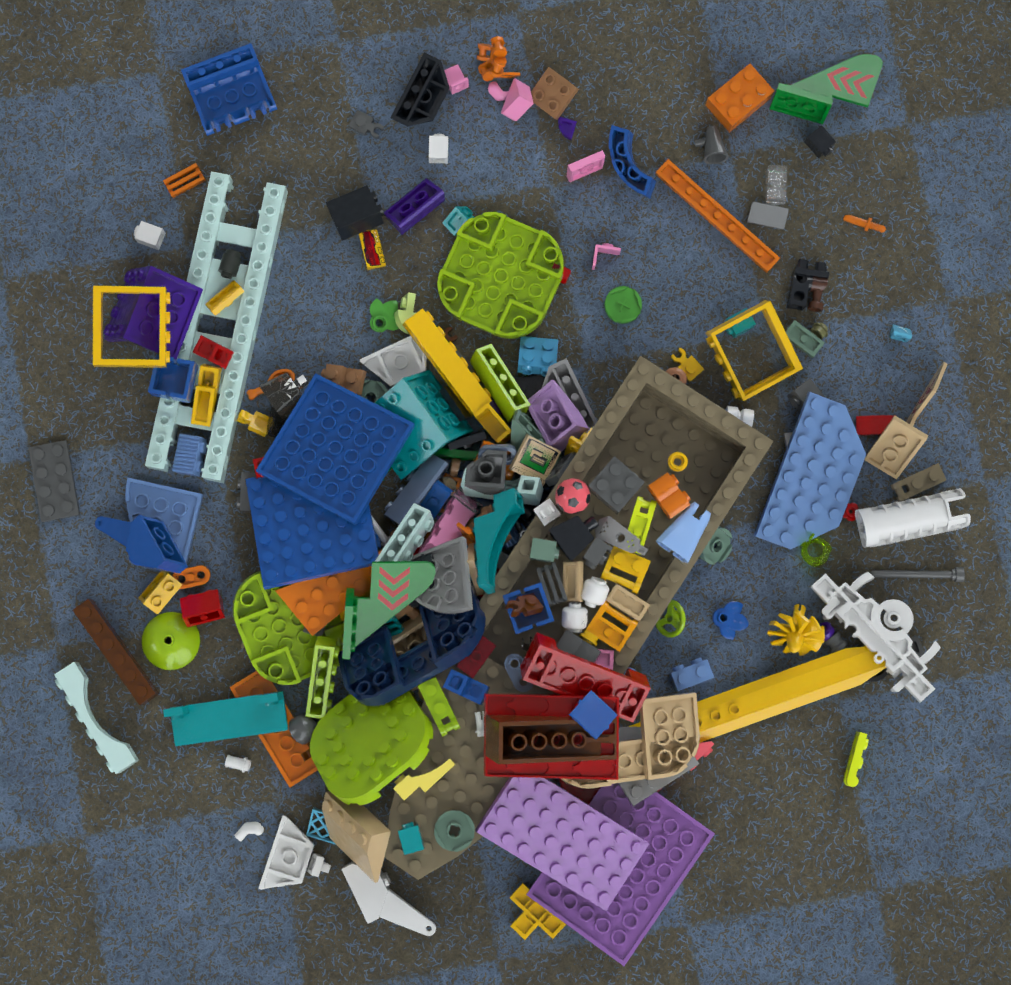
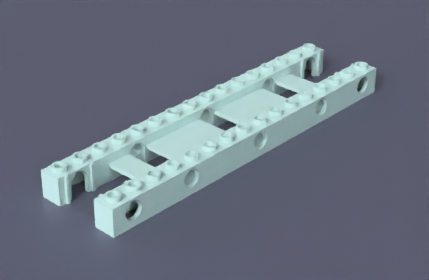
M211 171L186 281L202 288L203 291L177 358L195 361L198 365L193 388L195 389L196 385H198L200 366L202 364L218 366L193 353L201 335L234 351V354L227 368H222L218 390L220 396L210 427L191 424L193 408L182 406L181 401L173 400L171 397L170 399L160 398L145 466L149 469L168 472L169 467H171L170 461L167 458L170 446H174L177 442L175 438L178 425L212 431L209 445L206 446L208 450L204 468H201L203 472L202 478L224 483L288 191L286 186L267 182L266 188L264 187L262 207L258 211L260 216L257 229L224 223L226 212L229 210L225 203L226 192H231V189L233 190V180L228 174ZM219 242L252 248L249 265L240 264L237 276L232 277V279L222 277L218 271L221 260L214 259V255ZM235 280L245 292L237 297L230 306L225 307L215 316L206 307L205 303ZM204 314L235 320L233 337L227 338L198 332L200 318Z

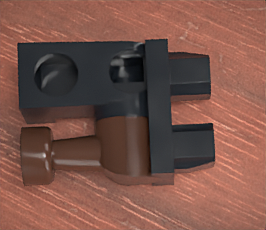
M799 259L792 272L786 308L803 311L807 305L808 291L813 292V301L809 302L808 310L822 312L824 305L820 301L829 278L826 263L816 262L815 269L812 270L808 269V260Z

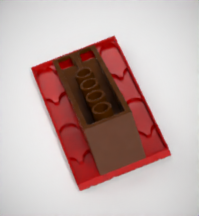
M484 694V776L618 780L619 697L598 696L617 716L609 724V729L604 730L595 740L569 715L578 705L577 702L585 697L583 695Z

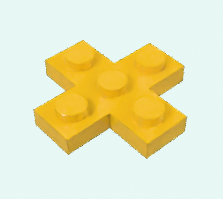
M522 883L509 897L523 910L510 927L524 940L537 926L541 927L553 939L566 924L528 897L526 894L530 889Z

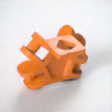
M493 37L491 39L492 45L478 44L479 55H477L476 59L486 61L478 67V71L482 74L484 81H491L494 78H515L520 76L519 72H504L503 70L507 63L505 58L507 50L503 47L505 44L503 37ZM487 50L491 51L490 56L486 55Z

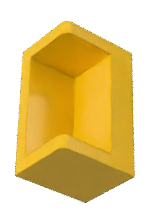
M489 403L474 414L475 418L497 444H506L511 439V429Z

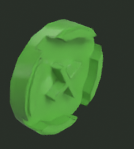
M616 287L606 296L604 303L605 312L616 323H630L636 320L641 312V297L638 292L629 287Z

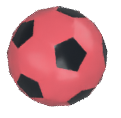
M566 479L556 489V503L566 513H580L588 507L591 494L589 487L579 479Z

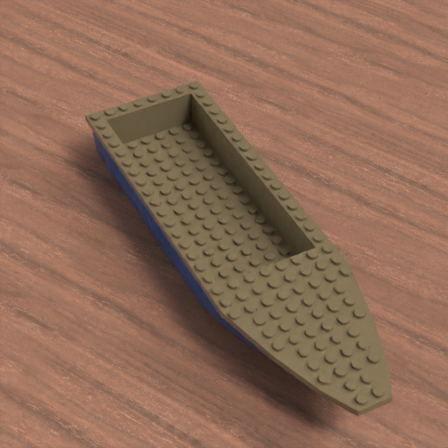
M640 356L546 499H551L561 515L545 527L537 515L534 517L496 575L495 592L491 594L485 592L479 601L480 609L485 613L486 618L483 636L495 644L496 647L472 679L489 686L490 689L487 694L560 695L535 684L527 692L518 691L505 669L504 662L510 654H519L524 659L536 632L555 639L557 645L566 631L561 624L562 609L569 606L570 602L549 606L554 622L537 628L533 624V629L515 635L502 596L517 590L524 594V588L540 583L536 568H542L547 564L552 565L550 562L529 559L533 538L555 541L548 532L549 529L575 516H579L583 522L593 516L597 523L599 519L611 516L628 530L637 496L644 497L643 499L647 501H656L647 489V486L668 472L670 475L674 474L679 481L677 485L679 489L686 491L691 499L689 503L696 502L699 504L696 513L692 516L699 520V517L705 510L709 511L711 516L689 562L685 563L673 556L672 550L668 552L656 543L658 537L683 511L669 520L659 504H656L644 544L648 551L644 556L636 554L651 562L638 593H633L650 604L620 652L599 639L595 647L603 650H614L613 671L624 674L770 448L773 440ZM682 452L686 455L688 464L683 471L675 472L669 468L668 458L672 453ZM614 456L645 482L618 514H615L591 492L588 507L576 514L566 513L561 510L555 499L556 489L564 480L575 478L585 482L588 486ZM675 459L674 464L677 466L681 465V460ZM641 507L640 512L647 514L648 509ZM593 529L590 533L593 535L595 540V529ZM624 535L618 537L619 542L625 540ZM593 541L573 561L585 562L582 558ZM560 549L558 559L554 558V562L563 584V562L570 561ZM606 551L605 554L608 557L602 566L598 564L594 570L583 563V584L585 580L591 579L592 576L601 577L610 556L609 552ZM611 567L610 569L611 573L634 583L637 577ZM552 569L550 570V573L558 598H562L554 571ZM543 572L542 575L550 599L553 601L555 599L546 572ZM606 579L609 595L616 583ZM621 586V587L625 588L626 590H628L629 592L632 591L631 589H628V588H626V587H624V586ZM583 600V602L579 603L588 610L589 625L601 605H596V608L586 606ZM609 604L610 606H612L613 608H615L616 610H618L619 612H621L622 614H624V615L627 616L628 618H630V619H632V620L634 619V618L630 617L629 615H627L626 613H624V612H622L621 610H619L618 608H616L615 606ZM603 613V618L626 631L628 626L608 613ZM586 628L582 629V632L573 634L581 638L579 635L580 633H583L586 630ZM512 660L510 665L516 668L518 661ZM459 662L434 677L437 678L461 728L453 729L442 737L424 700L421 708L431 720L433 726V739L429 740L427 746L429 752L415 770L408 767L400 776L402 774L405 776L408 774L417 776L427 773L445 763L449 758L454 761L455 765L426 792L418 787L407 799L403 800L395 791L390 809L388 829L391 833L384 858L417 880L455 859L483 837L475 831L474 838L467 848L458 852L448 851L437 843L434 836L435 824L438 818L447 811L459 810L466 813L472 819L476 829L509 779V777L484 776V737H477V733H475L477 731L475 712L481 713L482 720L484 702L482 705H479L443 688L451 669L470 677L457 667ZM522 678L520 679V685L525 686L527 681L522 680ZM448 716L441 719L443 725L451 722ZM413 822L414 825L419 824L425 849L404 855L398 830L402 829L401 825ZM450 826L449 834H454L455 837L458 836L460 827Z

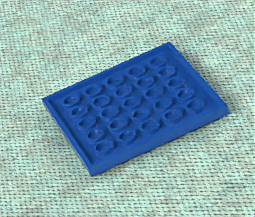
M315 373L257 467L256 472L357 525L413 431L415 424Z
M266 477L246 479L263 588L265 590L372 566V561H375L379 556L369 504L357 525H354Z

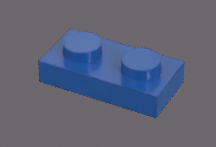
M437 480L420 506L430 510L433 520H435L453 490Z

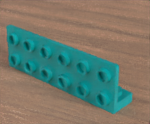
M283 691L163 709L164 717L171 716L175 746L288 730Z

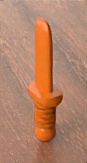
M845 215L843 218L844 221L864 227V231H868L869 228L881 233L886 231L884 225L871 222L872 218L870 217L868 220L852 215Z

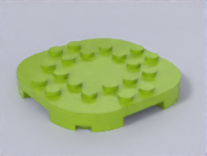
M485 212L482 215L468 219L458 230L457 238L438 275L437 286L443 305L455 318L495 336L513 339L530 334L544 320L563 277L564 260L558 243L547 232L539 231L513 220L503 213ZM556 263L560 265V268L552 269V266Z
M261 571L244 580L236 591L232 607L236 627L251 664L263 678L280 685L300 683L302 680L311 677L314 648L318 636H312L303 632L304 625L275 591L288 585L265 590L263 588ZM339 615L325 626L322 635L324 637L337 638V646H340V651L343 650L344 620L341 621ZM335 657L334 664H338L337 667H339V660Z
M412 690L385 705L379 706L364 705L349 694L330 709L316 725L310 741L312 760L328 790L343 803L348 805L357 803L360 806L375 801L381 797L379 791L408 767L415 770L427 756L429 740L433 739V726L431 720L425 715L414 697Z

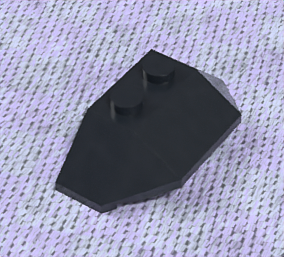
M424 52L390 117L391 119L407 127L434 120L450 89L441 60Z

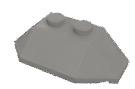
M567 358L549 366L542 388L552 379L555 380L581 413L589 430L591 427L593 428L597 420Z

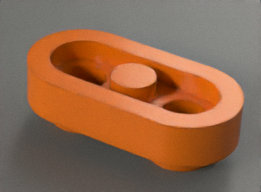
M198 565L186 568L181 573H174L172 576L179 581V576L183 575L186 580L185 582H180L182 586L179 589H186L207 583L210 580L211 572L208 567ZM199 571L204 572V578L198 577Z

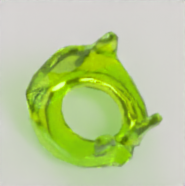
M812 533L808 541L801 544V556L810 566L817 567L827 562L832 547L820 537L813 539L815 534ZM812 543L820 544L823 547L822 555L816 558L811 557L807 551L808 546Z

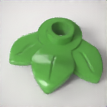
M376 298L371 303L370 313L372 317L370 319V327L373 331L384 332L386 329L391 331L399 329L394 318V313L398 310V302L396 300L382 304ZM378 319L382 321V326L380 327L376 325Z

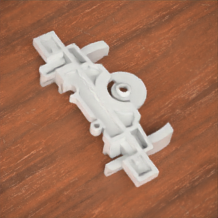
M869 572L857 578L851 586L845 582L840 587L825 573L811 586V589L827 604L822 609V618L827 620L835 615L840 623L844 622L845 629L848 626H854L856 632L852 637H858L871 652H877L874 656L876 664H881L885 661L886 672L890 673L894 679L901 672L903 673V678L891 688V691L899 692L905 687L921 703L935 690L922 675L928 669L925 664L935 656L941 647L934 641L930 649L919 658L911 648L913 641L907 635L912 628L914 620L909 606L895 599L886 600L879 605L872 598L865 599L857 592L863 585L874 579V576ZM883 609L886 611L883 618L885 625L892 629L901 627L902 630L890 631L883 626L880 619ZM896 615L898 618L897 621H892L890 619V616Z

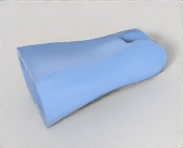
M696 502L691 503L689 507L684 509L677 519L656 540L660 547L668 552L672 550V555L685 563L689 562L711 516V513L707 510L699 517V520L692 516L699 507V504Z

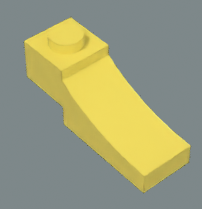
M449 758L445 763L427 773L417 776H411L410 774L405 776L402 774L394 782L396 786L393 789L403 800L407 799L418 787L426 792L455 763Z

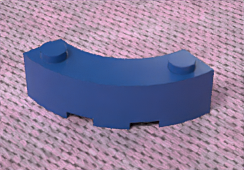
M612 125L609 135V150L614 169L631 189L651 199L656 180L642 173L634 161L632 155V139L634 134L630 130Z

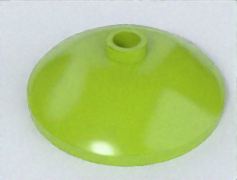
M166 612L157 615L147 624L142 635V649L146 658L156 667L165 670H176L185 667L195 658L200 647V634L197 626L187 627L182 614L177 612ZM167 637L172 639L170 644H167L165 641Z

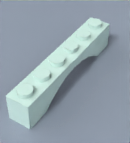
M73 662L54 674L57 678L55 680L56 685L60 690L63 689L67 695L65 696L66 701L76 709V717L81 723L84 722L87 729L85 731L90 739L94 738L97 743V751L107 759L106 765L111 772H115V774H119L138 762L139 759L130 744L119 741L109 735L96 721L88 701L87 687L89 678L79 662Z

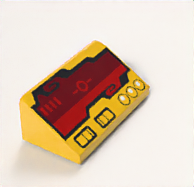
M367 230L360 233L359 237L367 269L372 270L386 266L377 230Z

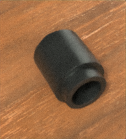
M227 249L226 253H223L218 269L222 277L232 279V277L237 276L242 260L240 258L241 253L232 249Z

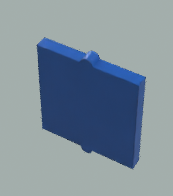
M592 690L582 700L577 702L578 705L569 714L595 740L604 730L609 729V724L617 716Z

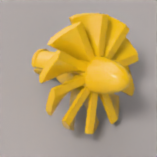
M796 604L793 607V617L782 613L778 614L788 624L770 621L769 625L777 626L781 630H768L767 634L769 636H782L778 640L770 641L771 645L782 646L787 641V645L782 651L783 653L798 652L799 656H803L811 650L817 652L820 649L822 643H824L825 629L823 625H819L814 616H811L809 620L805 617L806 607L801 604V610L799 611V604Z

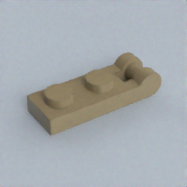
M939 463L890 486L898 496L896 497L897 501L901 502L946 481V478ZM906 485L908 492L904 493L901 486Z

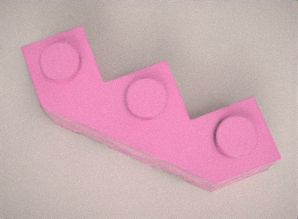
M457 490L446 504L444 513L434 524L431 534L421 545L418 553L461 537L462 534L456 524L459 522L464 527L466 526L469 519L473 518L476 513V503Z

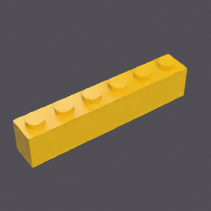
M422 308L407 319L403 326L472 417L484 405L492 401L490 398L492 396L486 388H482L479 384L480 379L474 372L471 373L467 368L469 365L466 360L457 355V349L451 341L448 343L445 339V333L440 326L436 327L433 323L434 318L430 312H425Z

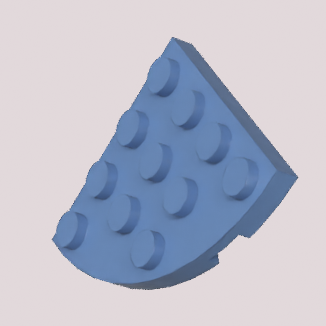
M127 477L125 500L130 522L138 515L163 521L187 563L203 494Z

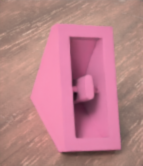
M516 78L513 79L501 114L513 121H517L534 104L530 87Z

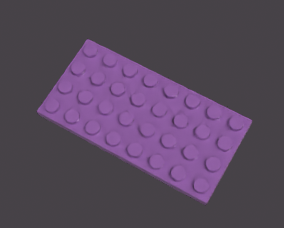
M509 777L475 829L478 834L605 911L650 844L645 839L547 778Z

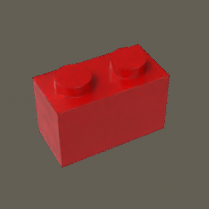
M218 589L207 590L203 593L191 594L180 598L182 618L187 627L225 618L223 601Z

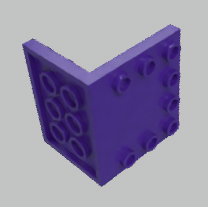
M153 266L130 269L125 274L124 286L166 287L167 292H170L171 300L170 304H167V312H170V324H167V331H170V343H167V351H170V357H174L177 360L203 289ZM118 293V303L112 308L110 313L111 321L104 328V340L109 342L129 341L159 354L160 294Z

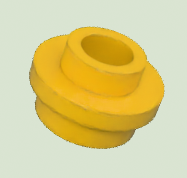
M674 452L669 456L668 466L671 470L680 472L687 467L688 459L682 452ZM680 459L681 465H675L674 460Z
M587 630L580 633L579 636L583 641L595 647L597 646V640L599 639L597 636Z

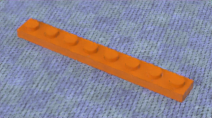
M669 159L656 171L655 175L766 273L779 261L780 257Z

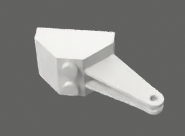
M354 862L342 868L343 874L367 924L380 917L426 936H432L435 933L436 925L434 922L390 889L391 880L387 872L383 873L381 870L379 880L375 883ZM431 926L432 930L428 931L426 927Z

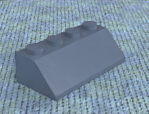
M432 455L420 465L417 471H413L408 476L407 480L409 482L405 487L401 486L396 493L398 497L394 502L390 501L384 509L386 511L384 515L399 526L412 505L415 503L420 506L434 483L444 477V474L449 470V464L439 457Z

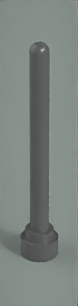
M955 567L950 571L872 570L870 572L874 578H950L954 582H964L965 578L964 567Z

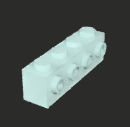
M414 503L375 561H411L413 553L417 547L422 545L425 535L434 526L431 511Z

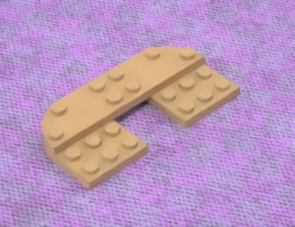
M691 692L645 699L640 709L642 738L619 741L618 780L560 779L573 786L589 789L635 780L666 778L682 772L688 767L687 764L691 758L695 757L699 746L700 731L696 693Z

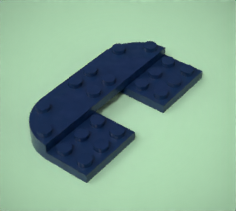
M470 579L473 610L463 613L445 614L419 605L427 640L399 657L396 656L391 632L386 625L376 630L357 645L355 652H351L350 659H342L343 650L340 651L338 660L343 683L348 693L367 706L385 705L455 665L465 657L470 656L480 642L486 626L485 613L480 609L472 580Z

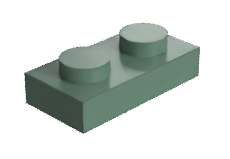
M795 320L786 330L790 342L812 359L825 343Z

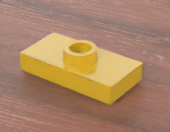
M233 280L205 305L216 316L225 307L230 306L245 291Z

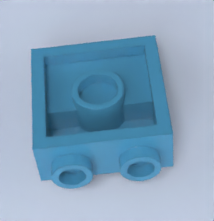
M521 337L517 373L525 375L538 374L546 377L549 366L557 363L558 339Z

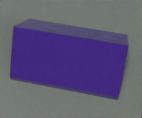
M426 178L387 209L384 215L398 232L403 235L444 202L445 194L442 189Z

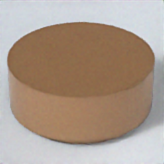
M452 458L449 469L450 476L457 477L460 458Z

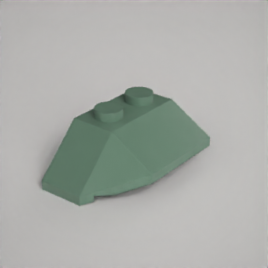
M518 409L512 419L511 445L518 451L526 434L546 443L533 419ZM560 453L554 467L563 456L562 453Z

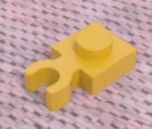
M679 348L678 351L681 353V357L677 358L672 354L671 359L681 364L678 368L686 373L687 380L691 382L704 371V368L692 355L687 358L684 349Z

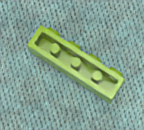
M489 344L476 349L469 362L490 392L508 423L512 421L518 409L526 413L531 404L493 345Z
M317 637L305 717L321 719L332 708L333 700L329 699L330 693L333 694L335 682H332V675L336 676L338 665L334 664L335 657L338 658L340 646H337V638Z

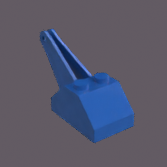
M138 515L132 522L103 516L96 519L95 527L126 547L132 564L173 573H181L188 567L163 521Z

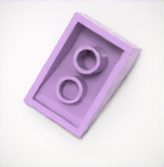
M552 379L528 399L531 404L528 410L546 444L561 452L567 447L571 436L578 439L584 432L589 430L581 413L555 380Z

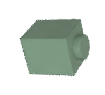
M533 538L529 559L553 563L554 558L558 559L560 547H556V541Z

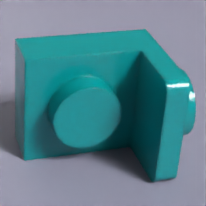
M456 206L442 223L454 236H457L456 234L461 226L468 219L474 218L473 212L466 206Z

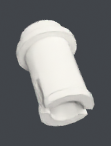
M482 711V720L481 713L475 712L477 728L475 733H477V737H484V711Z
M227 755L225 761L226 768L242 770L243 773L249 771L251 760H248V757L239 758Z

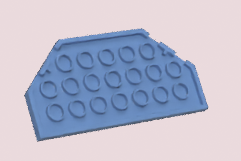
M812 392L807 393L756 528L755 537L788 549H793L839 527L866 457V452L845 405Z

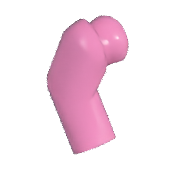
M494 81L488 86V92L495 100H506L509 91H503L498 86V83Z

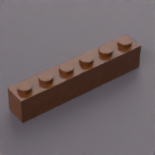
M87 599L72 610L139 705H145L160 694L94 600Z

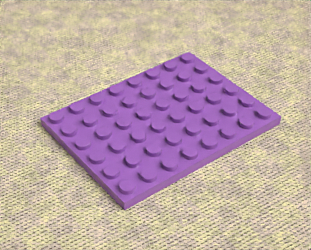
M615 783L612 786L601 787L589 805L645 839L650 844L608 909L605 911L543 872L526 895L621 965L625 966L715 833L657 792L632 806L619 784Z

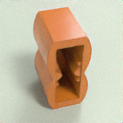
M667 472L648 485L647 489L670 520L689 507L691 499L686 491L679 489L677 486L679 481L675 475H670Z

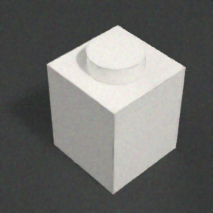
M444 134L429 136V163L448 164V136Z
M143 221L134 230L135 240L138 243L156 250L160 249L166 234L163 228Z

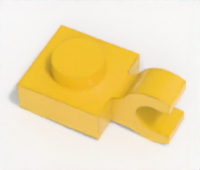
M241 409L237 421L241 424H249L248 430L265 437L273 418L258 411L252 415Z

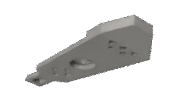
M611 516L599 519V526L595 528V536L629 553L638 552L643 556L647 553L648 549L640 545V539ZM620 535L625 536V540L622 542L618 540Z

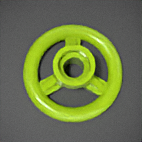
M672 599L667 607L665 618L659 619L656 623L657 629L665 637H676L685 627L686 616L680 603ZM665 624H672L676 630L668 632L663 626Z

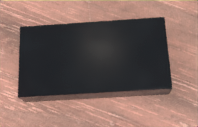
M444 386L439 390L460 422L471 418V415L449 386Z

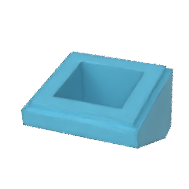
M893 324L889 337L906 343L912 338V333L908 328Z

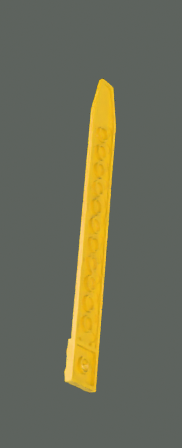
M866 646L845 648L697 701L700 731L699 743L859 686L885 669V661L881 664H876L874 656L877 652H871ZM641 722L628 727H641Z

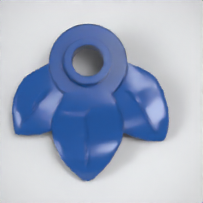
M728 602L724 608L715 610L712 615L713 623L719 627L720 633L724 638L733 640L735 631L744 630L749 625L746 617L740 614L743 604L740 602ZM722 614L725 617L724 621H721L720 616Z

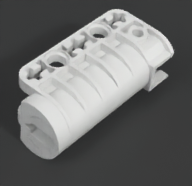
M959 488L935 495L856 510L855 517L862 546L864 548H871L954 531L969 526L970 514L952 517L948 503L965 498L964 491Z

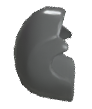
M306 713L299 714L289 721V731L292 737L302 745L311 741L313 731L317 725V721L314 718L305 717Z

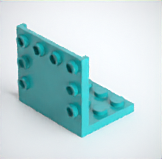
M431 370L402 378L375 402V404L415 424L413 431L391 466L400 480L405 479L447 443L467 436L474 431L466 420L461 422L458 420L439 392L443 387Z

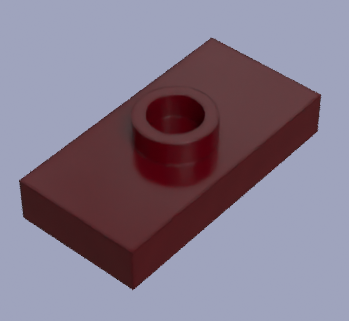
M482 636L472 654L461 660L457 667L471 678H474L496 645Z

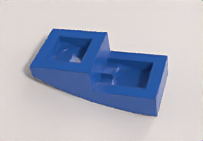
M453 669L450 670L443 685V688L479 705L483 704L484 694H487L490 689L489 686Z

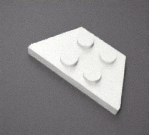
M409 336L360 359V362L393 387L404 377L426 371L427 357L413 338Z
M286 815L282 816L258 888L260 890L301 884L303 882L315 844Z

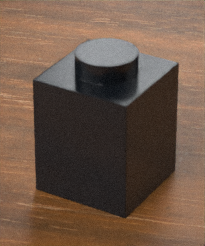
M822 125L808 135L804 141L818 159L823 155L827 157L834 150L832 147L836 143Z

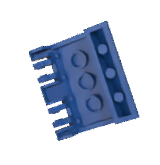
M251 43L181 69L207 136L214 134V128H216L217 132H220V124L225 123L230 128L232 127L231 122H234V125H238L250 120L249 115L252 116V119L256 118L255 111L259 109L263 115L267 114V108H269L270 112L277 110Z

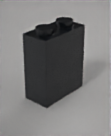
M368 185L326 202L342 241L384 224L381 217L384 215L383 209L380 204L376 205L378 199L374 191L370 192Z

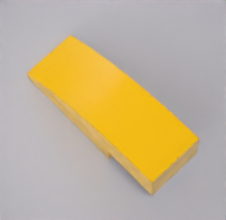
M207 364L200 366L198 385L195 388L191 424L211 426L222 367Z

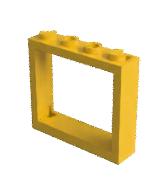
M93 286L94 367L167 368V363H170V351H167V343H170V331H167V324H170V312H167V304H170L171 299L170 292H167L166 287ZM103 293L160 294L159 360L103 359Z
M764 300L705 332L708 337L706 338L707 344L710 348L714 349L716 353L714 358L718 365H722L724 372H722L723 376L732 386L731 392L733 396L741 401L751 398L803 369L771 301ZM762 311L788 366L751 387L742 390L716 335Z

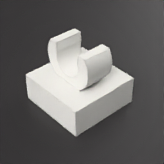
M550 498L533 509L544 527L561 515Z
M312 853L307 872L312 876L319 877L320 871L329 873L331 865L323 862L324 857L320 854Z

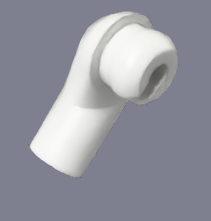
M246 822L234 836L239 841H242L248 834L259 836L264 832V827L259 822Z

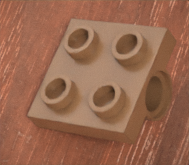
M548 67L531 91L534 104L558 120L579 89Z

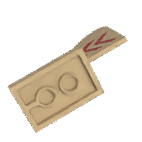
M943 362L936 371L907 421L905 422L897 416L893 417L866 454L865 461L897 480L928 438L927 434L913 426L916 418L936 393L947 363Z

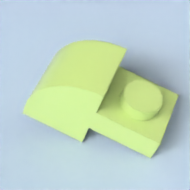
M409 292L401 299L400 308L403 310L398 309L394 313L398 328L406 334L409 333L404 328L403 323L416 314L413 312L416 294Z

